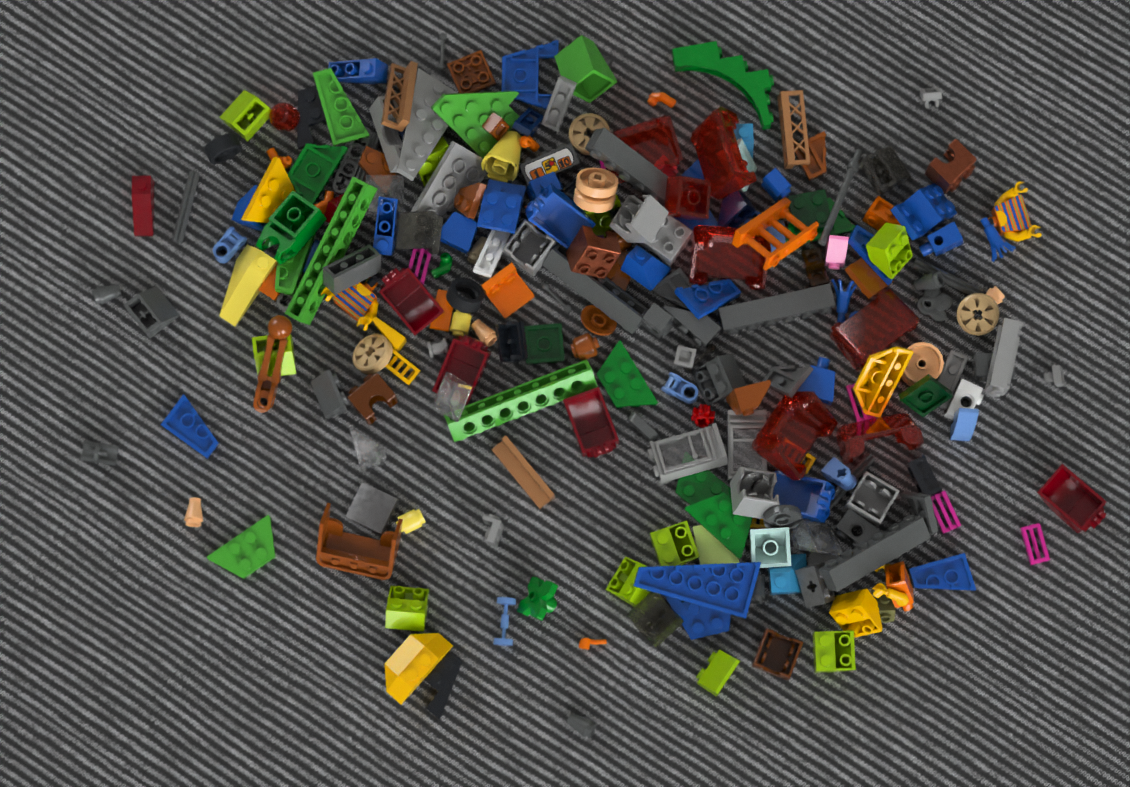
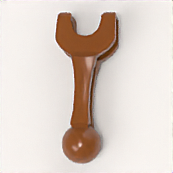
M283 315L274 316L268 323L269 335L267 336L263 362L257 376L258 384L253 402L254 409L260 413L267 412L273 407L278 383L281 381L282 362L288 343L287 337L292 332L291 321ZM275 339H278L279 347L272 376H269L268 371ZM261 398L267 399V405L262 404Z

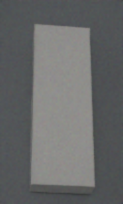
M561 75L558 77L543 117L542 125L557 132L560 130L577 86L576 82Z
M950 350L938 381L951 390L953 394L969 357ZM951 399L939 407L946 410Z

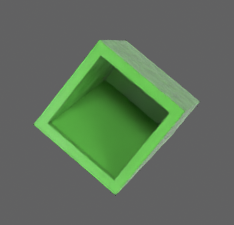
M583 35L576 38L554 56L560 75L577 83L573 95L588 103H591L617 83L614 74L594 41Z

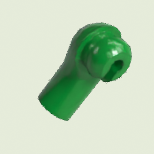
M449 253L441 254L439 267L431 270L434 279L450 271L453 260Z

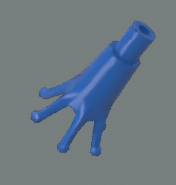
M987 217L980 220L991 246L992 262L997 259L996 249L1000 258H1003L1000 247L1004 253H1007L1004 247L1011 252L1014 251L1016 247L1008 243L999 234Z
M831 279L836 291L837 322L844 323L850 298L857 284L855 283L852 287L854 281H850L846 291H843L842 280H837V287L835 279Z

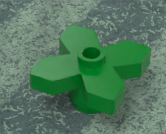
M533 576L527 586L529 594L521 600L517 612L525 616L531 614L535 619L542 621L546 613L553 612L557 606V600L554 598L558 585L547 580L544 582Z

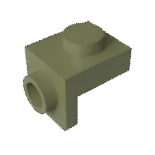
M885 594L879 598L874 596L878 602L881 622H893L895 620L896 608L892 599L887 598Z

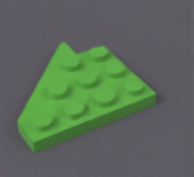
M517 91L442 94L431 109L478 156L484 158L498 141L484 130L482 125L492 113H495L510 126L507 130L510 131L514 122L520 116L509 104L519 93Z

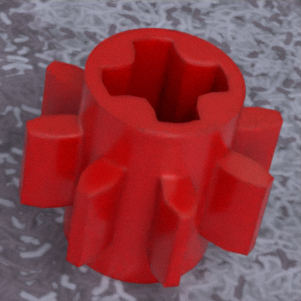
M700 404L698 408H693L691 421H695L696 426L705 428L709 424H713L715 411H711L710 405Z

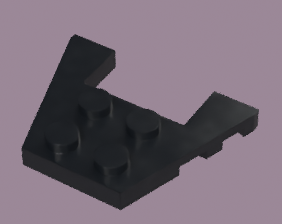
M316 85L298 91L297 147L300 150L306 144H314L309 127L326 121ZM352 104V106H353V108L355 109L356 113H357L358 116L360 117V119H361L363 125H364L365 127H368V124H367V122L365 121V119L361 116V114L358 112V110H357V109L355 108V106Z
M450 651L424 679L438 691L426 707L438 719L442 717L462 665V661ZM385 667L381 669V671H382L384 674H385Z

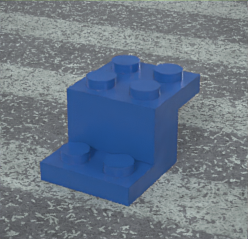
M489 179L487 189L484 191L477 227L515 234L516 226L519 224L526 186Z
M936 183L919 189L905 202L894 206L890 210L898 222L905 226L906 232L912 241L929 234L942 222L957 214L954 204L945 197L942 188L936 185Z

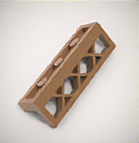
M411 61L406 68L394 63L390 65L382 125L402 132L410 122L418 63ZM394 71L402 73L403 77L398 79ZM397 85L400 93L396 94L392 86ZM393 99L398 104V107L395 109L390 103ZM392 114L396 119V123L387 120L388 115Z
M803 90L781 91L777 96L784 169H792L794 165H809L810 154ZM789 96H799V104L796 107L789 102ZM794 112L801 117V122L798 125L791 121V115ZM796 130L803 135V140L800 143L793 139V133ZM798 148L805 154V160H795L794 153Z
M505 435L501 439L502 441L491 449L492 452L539 509L543 508L555 498L554 493Z

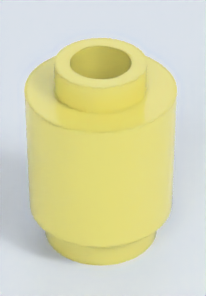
M458 310L453 312L450 331L453 332L452 335L456 337L468 335L472 318L471 313H463Z
M413 509L398 517V519H403L401 532L404 531L405 534L422 527V524L426 523L420 509Z

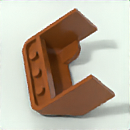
M327 503L319 524L316 553L317 563L331 569L381 580L389 579L392 575L398 552L403 519L398 520L395 532L385 531L382 533L380 540L343 532V523L338 519L330 518L331 503Z

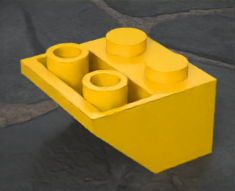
M867 588L835 596L829 614L843 631H854V638L882 632L883 628L878 602Z

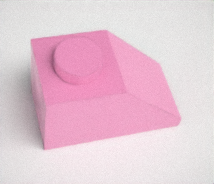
M829 235L826 242L824 259L825 266H828L829 269L839 270L843 268L849 237Z

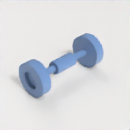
M497 597V604L504 605L500 626L502 628V638H494L493 644L513 646V640L506 639L505 637L509 624V615H507L508 605H516V599Z

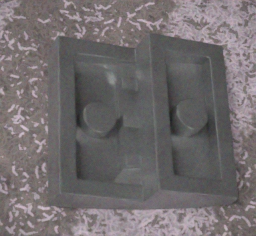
M361 483L345 517L382 534L399 499L365 483Z

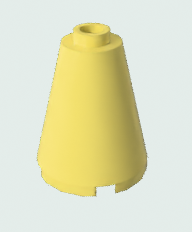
M507 131L483 158L481 167L483 171L484 169L487 171L489 178L506 183L508 180H515L518 175L522 148L519 144V139L522 136L518 132Z

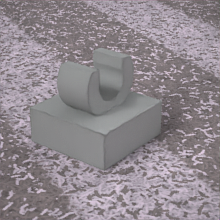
M938 87L920 89V97L924 101L925 108L929 107L928 103L930 101H934L935 107L939 106L938 99H942V92Z
M678 345L674 365L692 369L697 349Z
M1060 365L1052 366V372L1044 374L1046 383L1054 382V385L1057 387L1065 386L1063 367Z

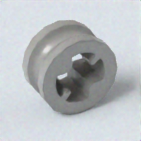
M281 293L277 297V304L281 310L286 311L288 306H284L283 303L281 304V301H284L285 297L288 300H292L293 296Z

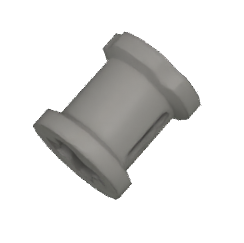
M445 337L440 341H427L430 358L442 353L447 355L448 346Z

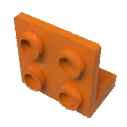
M512 262L481 285L485 295L504 319H507L535 297L518 275L516 267Z

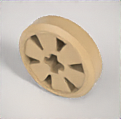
M593 113L582 114L575 118L570 125L569 141L577 152L590 155V152L585 149L590 138L584 134H587V130L594 133L596 129L605 127L610 131V128L601 116Z
M973 293L966 296L957 309V321L960 327L971 335H985L991 332L999 321L1000 311L996 301L984 293ZM974 310H976L977 312L979 310L982 311L981 319L979 317L977 319L974 317Z
M381 334L366 336L354 349V366L364 374H374L381 371L391 359L393 352L392 344Z

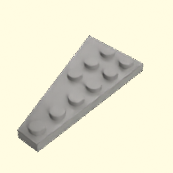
M419 68L416 73L410 122L405 128L396 170L411 181L414 180L448 128V125L431 107L442 94L457 93Z
M452 141L396 235L395 240L412 249L428 234V230L435 223L438 224L442 220L441 217L447 211L450 212L454 208V198L460 188L476 184L484 179L483 176L487 174V171L485 169L483 171L481 167L483 158Z

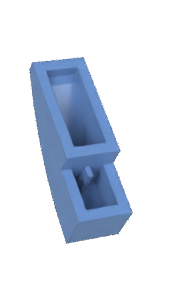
M959 408L954 413L953 423L950 428V440L970 441L976 426L979 409Z

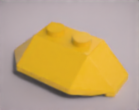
M896 346L869 355L853 387L864 414L881 417L914 353L912 350Z
M439 633L410 634L384 663L386 692L402 705L451 650L453 645Z

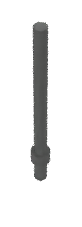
M856 149L852 160L848 163V171L818 242L822 246L826 245L854 173L859 169V161L863 154V151L860 149Z

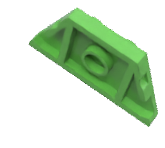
M269 515L265 516L207 556V559L245 579L276 557L271 517Z

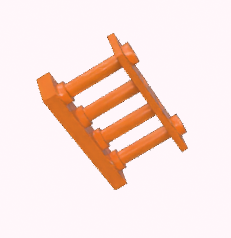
M786 197L737 229L732 244L737 248L743 244H748L766 258L763 266L765 271L772 266L775 267L780 260L809 240H814L818 234L819 223L816 221L809 227L789 212L791 201ZM785 218L801 232L797 235L793 234L779 223L778 220ZM773 227L789 239V241L783 244L765 229ZM760 235L777 249L770 252L753 237Z

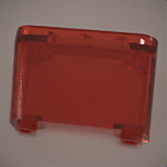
M724 107L715 109L691 134V142L695 146L705 179L706 192L709 196L718 200L757 181L755 173L753 171L749 173L746 168L748 163L741 157L734 134V129L737 128L735 124L739 122L737 114Z
M670 115L657 117L611 132L655 167L669 164L670 168L680 165V161L683 160ZM606 168V170L616 175V177L618 178V184L625 182L624 180L619 178V174H617L615 171Z
M697 225L693 228L689 283L702 285L707 282L708 277L745 280L746 285L750 289H765L768 270L765 271L763 266L766 258L748 244H743L738 248L732 244L735 231L739 228ZM760 235L753 237V239L771 252V245Z
M884 288L876 294L877 298L848 320L842 324L838 322L831 327L832 332L829 336L856 371L864 367L869 355L883 351L900 337L905 336L908 331L911 332L917 328L921 322L917 315L891 289L886 290Z
M797 391L792 398L785 395L754 439L752 447L761 457L791 480H801L806 472L805 465L801 463L816 439L818 437L830 436L838 422L814 391Z
M898 413L845 424L837 431V441L842 462L845 465L853 463V457H857L864 452V441L895 435L897 444L902 443L908 447V451L919 449L924 443L922 432L908 414Z

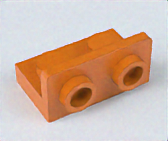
M877 196L862 219L878 231L886 222L901 225L890 211L894 205L880 196Z

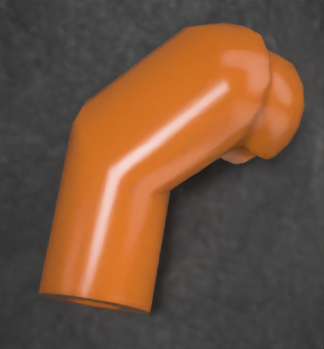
M656 92L649 95L647 102L651 106H656L657 102H663L670 108H673L676 100L664 92Z
M524 135L519 139V144L522 148L529 147L533 152H536L540 147L531 136Z
M270 148L266 151L271 161L273 157H278L285 169L291 166L292 158L290 156H279L275 148Z
M325 191L324 200L314 204L323 214L326 212L328 201L334 199V192Z

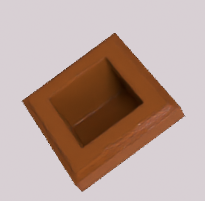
M492 113L482 125L483 129L497 141L510 128L503 118L495 113Z

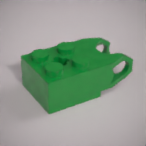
M292 191L268 218L269 222L264 226L256 246L259 250L264 251L275 244H279L274 259L281 265L297 255L327 219L319 208L295 191Z

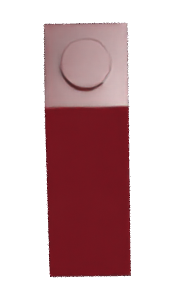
M151 175L132 176V210L135 237L154 236V180Z

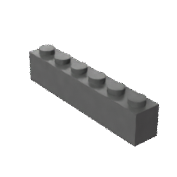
M605 127L594 131L585 147L590 152V156L602 161L607 169L615 171L619 174V178L631 183L635 190L645 195H651L669 214L680 212L689 195L687 190Z
M559 243L553 247L542 264L549 272L555 274L565 284L577 291L579 295L586 298L596 308H599L610 319L616 321L631 334L641 326L642 317L649 310L607 277L602 279L571 272L566 256L567 249Z
M829 283L718 308V316L722 333L734 335L742 329L752 331L760 325L770 327L776 325L778 321L788 323L794 321L796 317L802 316V319L812 317L814 313L820 312L821 315L831 313L832 309L835 308V301Z
M911 514L904 517L902 522L890 525L888 530L874 534L872 539L860 542L855 549L843 552L841 557L827 561L825 566L820 568L828 590L838 592L930 539L931 536L923 517Z

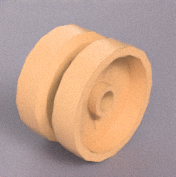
M592 167L580 170L576 178V188L573 196L574 203L581 209L589 212L602 213L611 210L615 205L618 178L612 172L602 168Z
M926 342L914 343L907 348L914 353L901 376L905 383L912 386L928 374L935 379L939 377L943 370L944 361L938 348Z

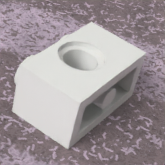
M961 379L944 416L953 420L954 413L959 408L974 409L976 404L980 405L984 396L981 394L983 388ZM961 399H967L970 402V407H963Z

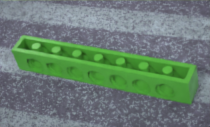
M352 177L285 312L286 315L299 322L311 324L325 294L320 295L326 287L323 284V267L345 256L378 188Z
M586 359L445 413L444 417L452 438L456 442L474 434L482 433L495 426H500L513 419H518L526 414L536 412L544 407L552 406L557 402L563 401V399L598 386L592 368Z

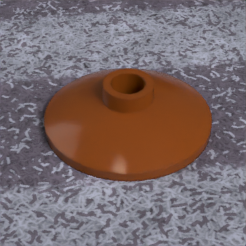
M594 305L586 306L581 312L580 318L583 325L594 334L610 335L617 327L616 321L610 319L607 314Z

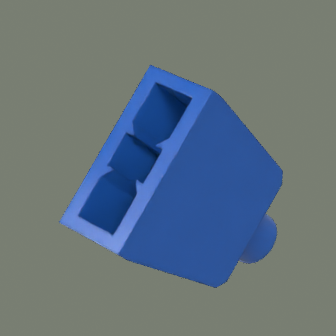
M551 172L531 180L526 188L530 201H534L543 187H547L550 183L557 189L563 190L564 187L559 176L555 172Z
M453 212L438 231L436 238L438 241L467 255L473 246L478 231L477 222L466 217L464 214L461 215Z
M952 222L928 235V242L919 246L923 257L932 252L937 257L962 245L963 237L955 222ZM936 241L943 242L941 245L935 244Z
M819 357L817 366L811 365L814 370L800 386L796 396L828 405L832 404L835 371L828 370L829 359Z

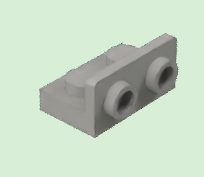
M492 514L488 516L483 515V522L489 525L485 533L486 541L489 546L497 548L504 525L498 516Z

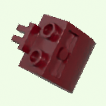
M395 268L381 279L384 284L381 286L382 289L379 293L415 336L444 312L437 300L411 268H402L400 271Z
M460 335V337L453 338L432 391L463 405H468L492 351L488 350V346L484 345L482 341L468 335Z
M597 387L563 399L582 456L596 458L612 452L616 445L619 444V438L600 388Z
M1063 464L1060 465L1037 492L1045 504L1076 533L1082 530L1086 532L1090 526L1095 529L1107 515L1103 508L1107 501Z

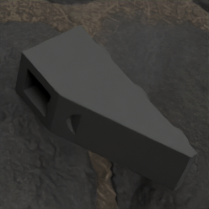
M666 305L663 307V310L672 316V321L679 325L677 328L686 335L688 333L693 337L692 341L699 347L703 346L706 348L721 331V327L707 315L698 320L691 311Z

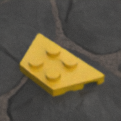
M273 157L241 220L268 223V218L292 191H295L280 158Z

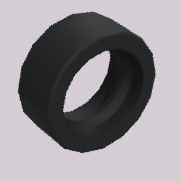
M227 133L210 141L205 146L204 151L211 164H219L236 156L241 151L242 146L236 134Z
M456 278L453 280L446 294L448 303L454 309L463 313L476 312L485 296L482 287L469 278ZM457 291L469 294L473 300L462 297Z

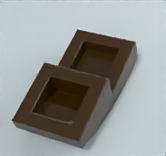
M820 247L801 251L810 287L829 284L830 281Z

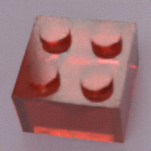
M680 175L667 177L665 209L669 212L667 216L691 220L709 219L712 181Z

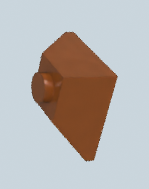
M766 380L735 388L726 397V402L736 415H751L759 407L771 385V381Z

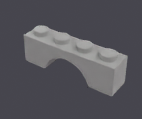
M378 96L369 110L390 173H398L396 170L403 142L399 137L398 130L381 124L385 96ZM394 99L390 101L394 109L398 107ZM392 114L388 115L387 120L396 123V119L394 118V116Z

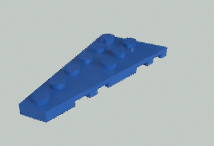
M761 562L638 567L633 586L746 619Z

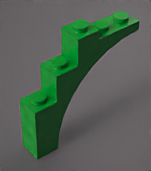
M717 41L672 49L675 72H703L729 82L742 92L752 104L759 117L762 130L770 129L774 119L772 111L769 112L768 105H770L769 94L765 93L771 91V86H774L772 74L769 75L768 69L748 72L747 61H743V56L723 58L722 49L717 46Z

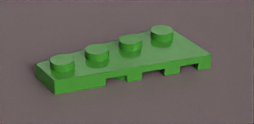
M332 69L314 72L313 77L333 146L369 137L368 131Z
M316 232L297 255L281 265L277 263L276 292L294 296Z

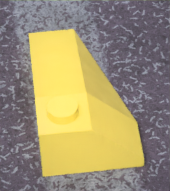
M247 244L236 259L219 316L236 327L260 293L259 288L275 268L277 261L263 251Z

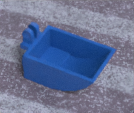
M551 183L540 190L538 196L527 205L525 211L530 222L566 249L569 248L582 225L592 228L596 225L573 200Z
M775 470L777 482L773 489V498L779 495L780 505H794L801 510V519L825 524L830 514L831 500L835 497V486L825 480Z

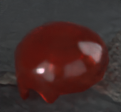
M277 103L270 111V123L279 131H291L298 125L300 113L289 103Z

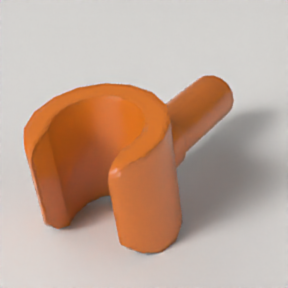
M582 638L579 642V648L589 650L590 644H607V640Z

